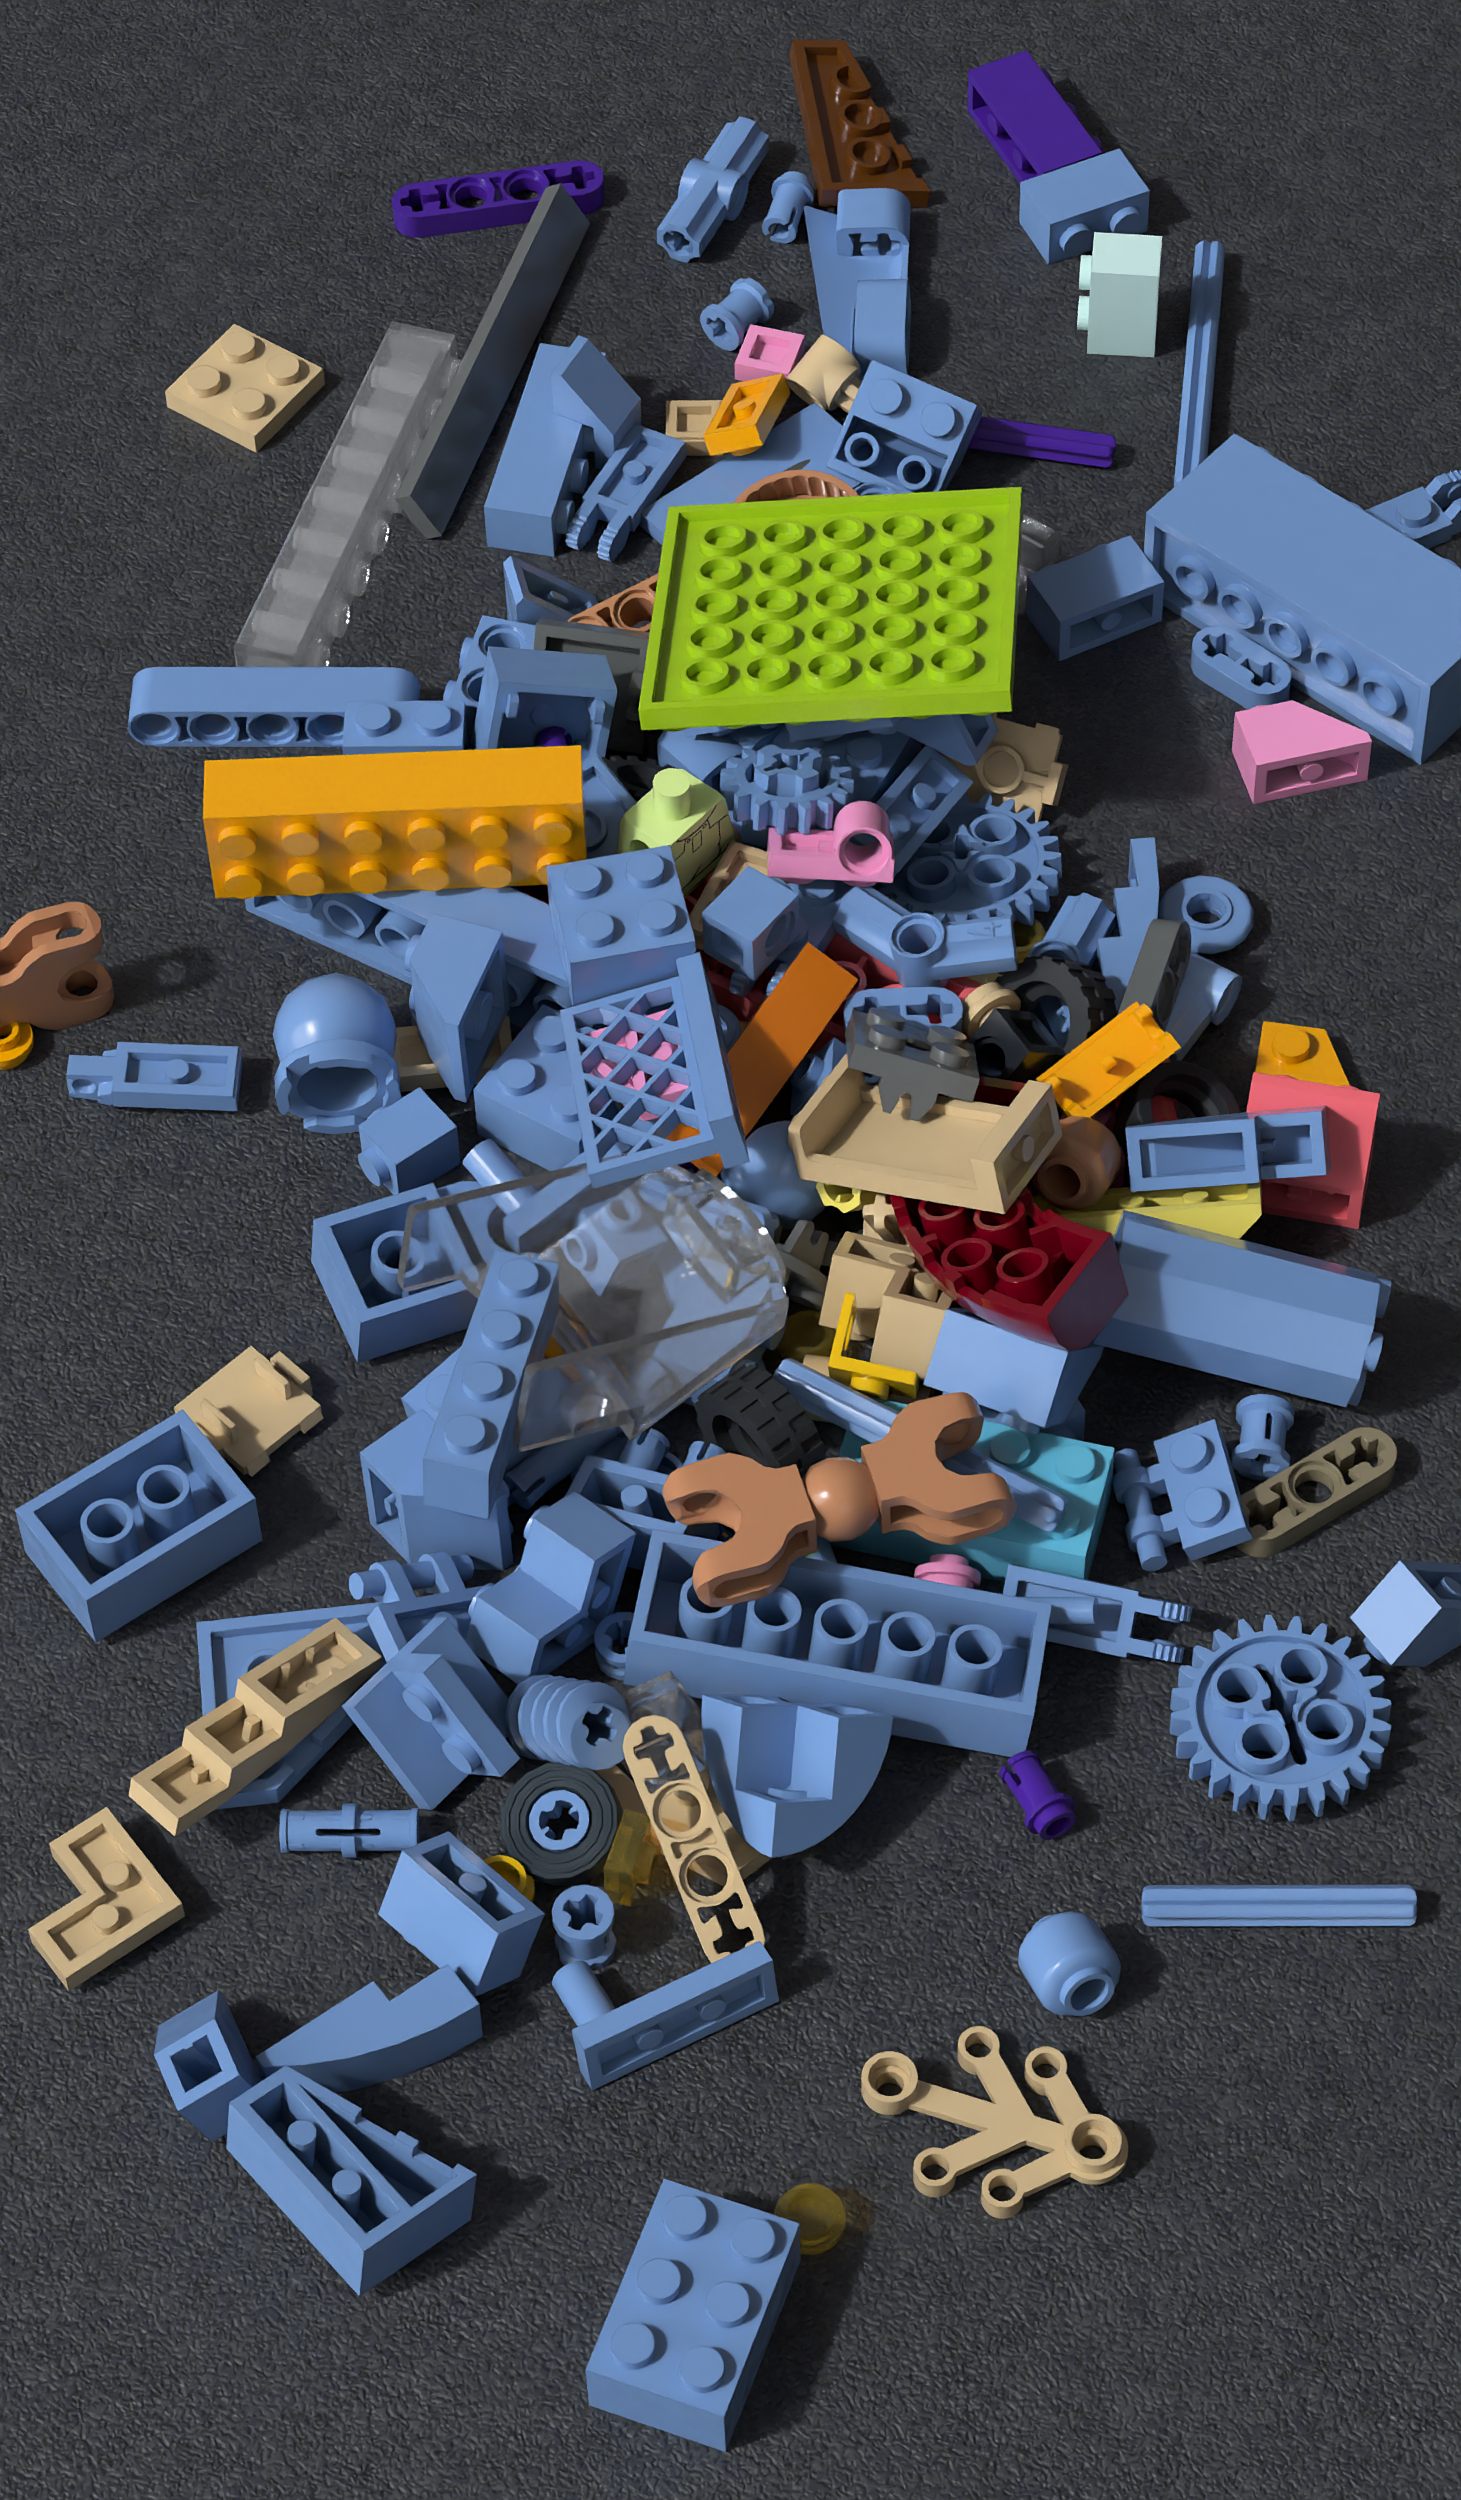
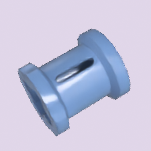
M739 278L732 284L730 294L718 305L711 304L702 311L700 323L703 331L716 346L723 350L732 351L742 344L744 334L748 331L750 324L765 323L772 317L774 305L765 288L751 278Z
M1257 1394L1245 1397L1237 1404L1236 1420L1241 1426L1240 1444L1232 1451L1231 1463L1232 1467L1242 1477L1266 1481L1290 1467L1291 1456L1285 1451L1286 1431L1294 1423L1295 1410L1291 1403L1285 1399L1274 1395ZM1270 1414L1271 1417L1266 1421V1415ZM1260 1454V1460L1256 1461L1255 1458Z
M590 1885L572 1886L563 1891L555 1900L552 1908L553 1927L557 1931L555 1935V1948L559 1953L561 1963L566 1965L574 1961H585L592 1970L605 1967L614 1957L617 1948L616 1937L612 1932L615 1917L611 1899L604 1891Z

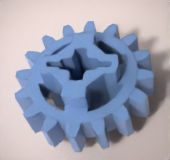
M766 743L757 752L749 748L742 749V759L735 757L727 759L726 768L721 769L720 794L726 799L728 811H733V820L736 822L751 819L753 830H767L776 827L777 834L784 835L788 828H793L806 835L810 834V829H813L816 825L826 830L832 828V820L836 819L840 810L853 802L854 780L851 779L852 769L850 767H839L840 757L834 755L822 758L820 748L807 747L798 750L796 743H789L786 749H781L774 744Z

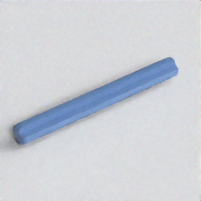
M791 1358L784 1359L773 1375V1378L779 1383L781 1382L804 1409L871 1443L881 1440L889 1433L893 1420L899 1414V1412ZM971 1448L946 1459L942 1463L945 1469L959 1475L996 1473L1003 1477L1009 1484L1017 1503L1014 1515L1047 1532L1055 1531L1066 1515L1068 1500L1064 1495Z

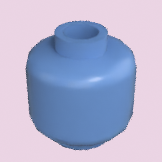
M1066 1911L1040 1919L1027 1933L1019 1948L1018 1964L1025 1979L1042 2006L1056 2015L1085 2016L1098 2011L1109 2002L1120 1979L1121 1963L1116 1951L1097 1922L1084 1913Z

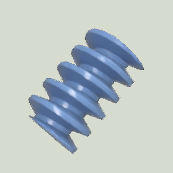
M549 1674L532 1675L517 1685L509 1697L505 1711L509 1741L518 1755L529 1759L561 1763L568 1766L573 1765L591 1770L609 1769L625 1758L623 1751L624 1736L632 1725L629 1719V1711L624 1698L614 1687L607 1684Z

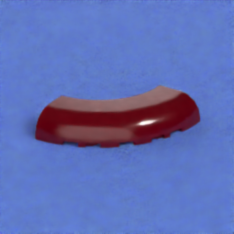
M979 1076L980 1080L973 1101L1009 1107L1026 1083ZM938 1093V1096L950 1097V1096H946V1095H943V1094H939V1093ZM1031 1180L1005 1214L889 1194L899 1229L924 1272L941 1291L963 1308L1006 1332L1035 1343L1067 1351L1084 1349L1099 1335L1129 1295L1112 1233L1072 1222L1050 1209L1042 1212L1032 1200L1034 1186Z

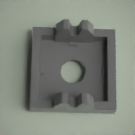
M540 618L535 627L534 650L606 655L618 690L606 749L643 754L647 749L649 730H641L638 708L650 633Z
M870 1008L868 1014L852 1010L845 1031L848 1068L879 1076L878 1088L883 1112L891 1114L900 1096L904 1093L911 1095L909 1115L910 1119L914 1121H919L935 1105L938 1093L973 1102L980 1077L974 1044L966 1042L967 1037L963 1033L940 1025H931L929 1031L905 1025L906 1019L903 1016L882 1008Z

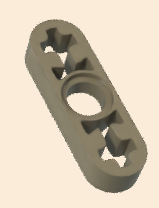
M1371 1427L1356 1428L1241 1495L1248 1522L1249 1518L1254 1516L1261 1523L1273 1518L1272 1529L1268 1531L1262 1525H1255L1250 1528L1253 1539L1235 1546L1241 1552L1253 1557L1275 1555L1389 1486L1394 1477L1397 1458L1395 1443L1386 1433L1379 1429ZM1359 1454L1365 1460L1377 1457V1467L1373 1468L1367 1462L1354 1466L1355 1455ZM1348 1473V1479H1347V1485H1346V1484H1345V1481H1344V1478H1343V1475H1345V1474ZM1318 1481L1330 1489L1332 1496L1322 1503H1309L1302 1500L1297 1495L1295 1489L1303 1482ZM1281 1499L1284 1505V1509L1279 1511Z

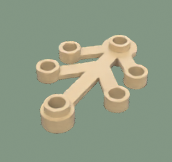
M984 2026L970 2027L960 2035L957 2058L960 2066L966 2072L978 2075L993 2103L918 2080L914 2063L907 2056L899 2052H880L872 2056L862 2069V2097L873 2111L883 2115H896L911 2109L981 2131L944 2149L928 2148L917 2155L913 2165V2181L917 2190L925 2196L941 2197L948 2194L955 2185L956 2176L1025 2145L1049 2153L1015 2171L1009 2169L993 2170L983 2179L981 2203L984 2210L995 2218L1006 2219L1015 2216L1021 2210L1025 2197L1066 2178L1071 2177L1089 2185L1103 2184L1116 2178L1126 2165L1128 2141L1124 2132L1108 2117L1088 2113L1067 2076L1066 2058L1059 2050L1053 2047H1038L1028 2054L1025 2061L1024 2079L1031 2091L1048 2097L1061 2124L1034 2116L1000 2056L998 2036L991 2029ZM980 2043L989 2047L991 2052L985 2057L977 2058L970 2055L966 2049L970 2045ZM1049 2064L1054 2066L1058 2073L1051 2078H1042L1036 2075L1033 2070L1038 2065ZM893 2083L898 2085L902 2092L895 2096H885L879 2094L877 2089L883 2084ZM1093 2145L1101 2148L1105 2155L1100 2159H1088L1080 2154V2150L1086 2146ZM939 2165L947 2171V2174L942 2179L931 2180L925 2177L922 2171L927 2166ZM1006 2186L1015 2192V2196L1008 2201H998L991 2196L990 2192L995 2187Z

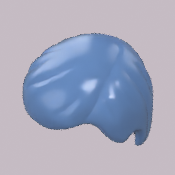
M779 1121L758 1128L746 1139L750 1162L727 1169L723 1168L720 1172L729 1197L767 1207L770 1212L777 1214L783 1230L794 1229L799 1220L812 1221L827 1207L824 1206L816 1189L818 1182L803 1180L799 1177L794 1153L788 1143V1128L791 1121Z

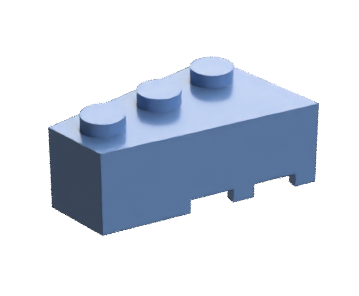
M285 2065L229 2102L226 2149L360 2297L471 2220L477 2174L458 2163L452 2169L419 2150L418 2140L402 2131H399L396 2136L361 2117L362 2108Z

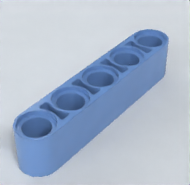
M150 667L139 671L133 677L127 729L130 736L137 742L155 747H342L345 701H420L421 685L418 678L412 672L395 667Z

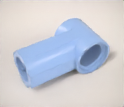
M1193 952L1190 954L1189 964L1165 1030L1181 1046V1048L1168 1057L1170 1062L1181 1061L1210 1022L1219 1025L1224 1021L1232 1010L1241 990L1242 976Z

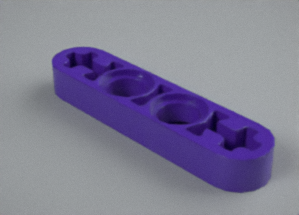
M575 160L412 183L398 189L392 197L393 222L397 231L412 238L529 223L545 188L559 183L564 186L585 215L599 209L604 202V174L601 168L592 162ZM577 186L584 187L583 189H576ZM522 190H532L539 194V196L531 200H518L512 197L513 194ZM466 198H480L485 201L484 204L475 208H465L458 204ZM447 204V209H441V205ZM414 209H421V210H422V211H419V212H413Z

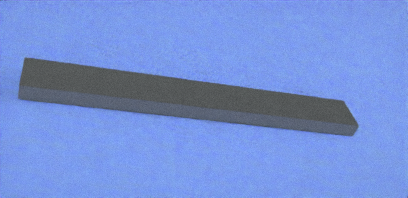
M561 183L545 188L395 497L396 502L426 539L442 536L589 228L590 222Z

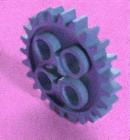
M965 792L893 878V883H889L886 888L879 882L871 887L910 913H928L935 916L941 923L1012 915L1013 922L1018 921L1032 926L1034 924V910L1048 912L1050 909L1049 896L1059 894V879L1062 878L1059 839L1057 836H1050L1048 821L1035 823L1034 809L1029 808L1016 814L1015 800L1011 798L999 807L994 806L992 793H986L979 803H971L968 793Z
M1266 1615L1263 1631L1254 1632L1244 1619L1238 1620L1237 1638L1234 1640L1217 1629L1213 1633V1651L1196 1645L1193 1648L1192 1666H1180L1178 1675L1179 1687L1172 1688L1170 1709L1174 1712L1171 1713L1169 1730L1171 1735L1179 1736L1177 1737L1175 1753L1177 1759L1192 1758L1189 1767V1778L1192 1781L1211 1776L1208 1797L1211 1799L1222 1795L1227 1790L1234 1793L1232 1811L1238 1813L1249 1800L1258 1802V1813L1261 1820L1267 1819L1273 1805H1282L1289 1822L1295 1821L1298 1804L1306 1803L1317 1817L1323 1816L1325 1796L1327 1795L1338 1804L1345 1806L1348 1804L1349 1784L1362 1790L1368 1787L1370 1769L1381 1768L1384 1754L1383 1747L1388 1746L1391 1725L1386 1722L1389 1721L1391 1700L1381 1698L1385 1682L1383 1676H1368L1371 1657L1365 1654L1349 1659L1351 1638L1346 1636L1333 1645L1327 1643V1625L1321 1623L1311 1635L1302 1633V1623L1299 1616L1293 1617L1287 1630H1278L1272 1615ZM1258 1670L1266 1673L1271 1684V1691ZM1301 1676L1309 1679L1311 1682L1299 1684L1287 1678ZM1239 1695L1248 1699V1701L1235 1703L1223 1697ZM1271 1697H1272V1701H1273V1703H1274L1275 1710H1270V1711H1269V1709H1270V1701H1271ZM1291 1723L1290 1735L1288 1736L1285 1724ZM1325 1731L1332 1733L1337 1738L1324 1740L1317 1738L1312 1733ZM1290 1745L1303 1765L1295 1763L1289 1750ZM1261 1750L1270 1753L1274 1757L1259 1759L1254 1758L1248 1753Z

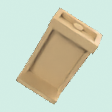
M847 1054L844 1055L833 1071L824 1078L818 1090L803 1109L794 1116L788 1128V1143L794 1153L800 1179L1005 1214L1063 1136L1051 1083L1028 1080L1009 1107L976 1101L971 1103L957 1098L937 1095L935 1105L919 1121H914L910 1119L909 1115L911 1095L908 1093L902 1094L891 1114L883 1112L878 1086L868 1084L862 1071L848 1068Z

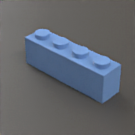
M540 343L484 505L487 547L554 557L561 535L567 534L569 523L575 517V502L573 498L575 493L583 494L586 488L589 472L587 456L589 452H594V432L590 426L553 413L551 371L569 347ZM600 352L606 358V353Z
M495 1250L423 1456V1501L425 1506L489 1520L559 1312V1264Z

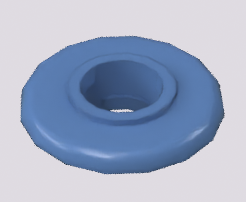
M1199 875L1183 879L1166 891L1158 904L1157 919L1188 922L1191 930V952L1215 954L1231 950L1246 939L1253 928L1254 909L1247 894L1234 883L1219 877ZM1200 912H1208L1217 915L1220 920L1205 924L1194 921L1190 916Z

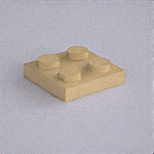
M233 324L165 391L167 407L257 453L325 385L323 368Z

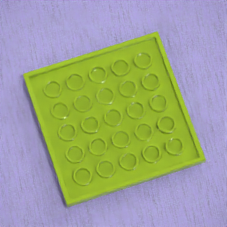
M1022 487L669 506L638 708L641 730L662 729L664 731L677 732L697 727L724 726L730 729H738L756 724L785 723L798 726L815 721L847 720L850 722H865L874 718L909 717L912 719H926L934 715L971 714L974 716H987L995 712H1011L1024 508Z

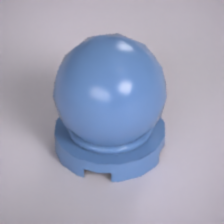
M332 973L307 979L286 996L276 1015L273 1030V1039L280 1061L274 1076L275 1098L278 1110L283 1116L289 1111L291 1114L303 1118L304 1129L310 1132L333 1135L359 1132L358 1125L366 1121L375 1110L382 1106H390L401 1099L400 1075L397 1062L393 1059L397 1031L391 1011L382 994L362 979Z

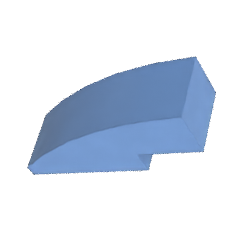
M1326 1105L1197 1117L1127 1126L1125 1128L1131 1192L1260 1183L1263 1179L1327 1175L1331 1170Z
M448 1964L390 2001L373 1981L256 2056L261 2081H263L286 2065L334 2093L356 2090L402 2077L440 2061L483 2037L480 2006Z

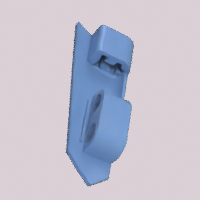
M890 188L844 189L838 193L837 215L810 206H804L823 335L835 340L854 356L860 364L861 374L859 380L861 381L864 379L871 360L908 375L911 328V296L909 279L907 278L911 214L909 199L902 192Z

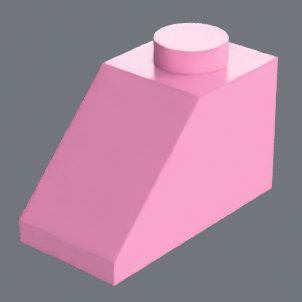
M1293 700L1272 705H1259L1248 710L1235 712L1232 753L1253 804L1357 783L1368 779L1372 745L1368 732Z

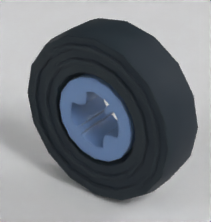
M546 1763L527 1772L509 1791L501 1811V1837L509 1856L517 1860L524 1867L527 1875L552 1886L579 1885L599 1875L616 1857L624 1836L623 1808L615 1790L595 1770L568 1766L561 1763ZM563 1808H571L569 1814L576 1821H579L577 1829H566L562 1840H554L556 1834L549 1827H546L548 1819H558L562 1814Z

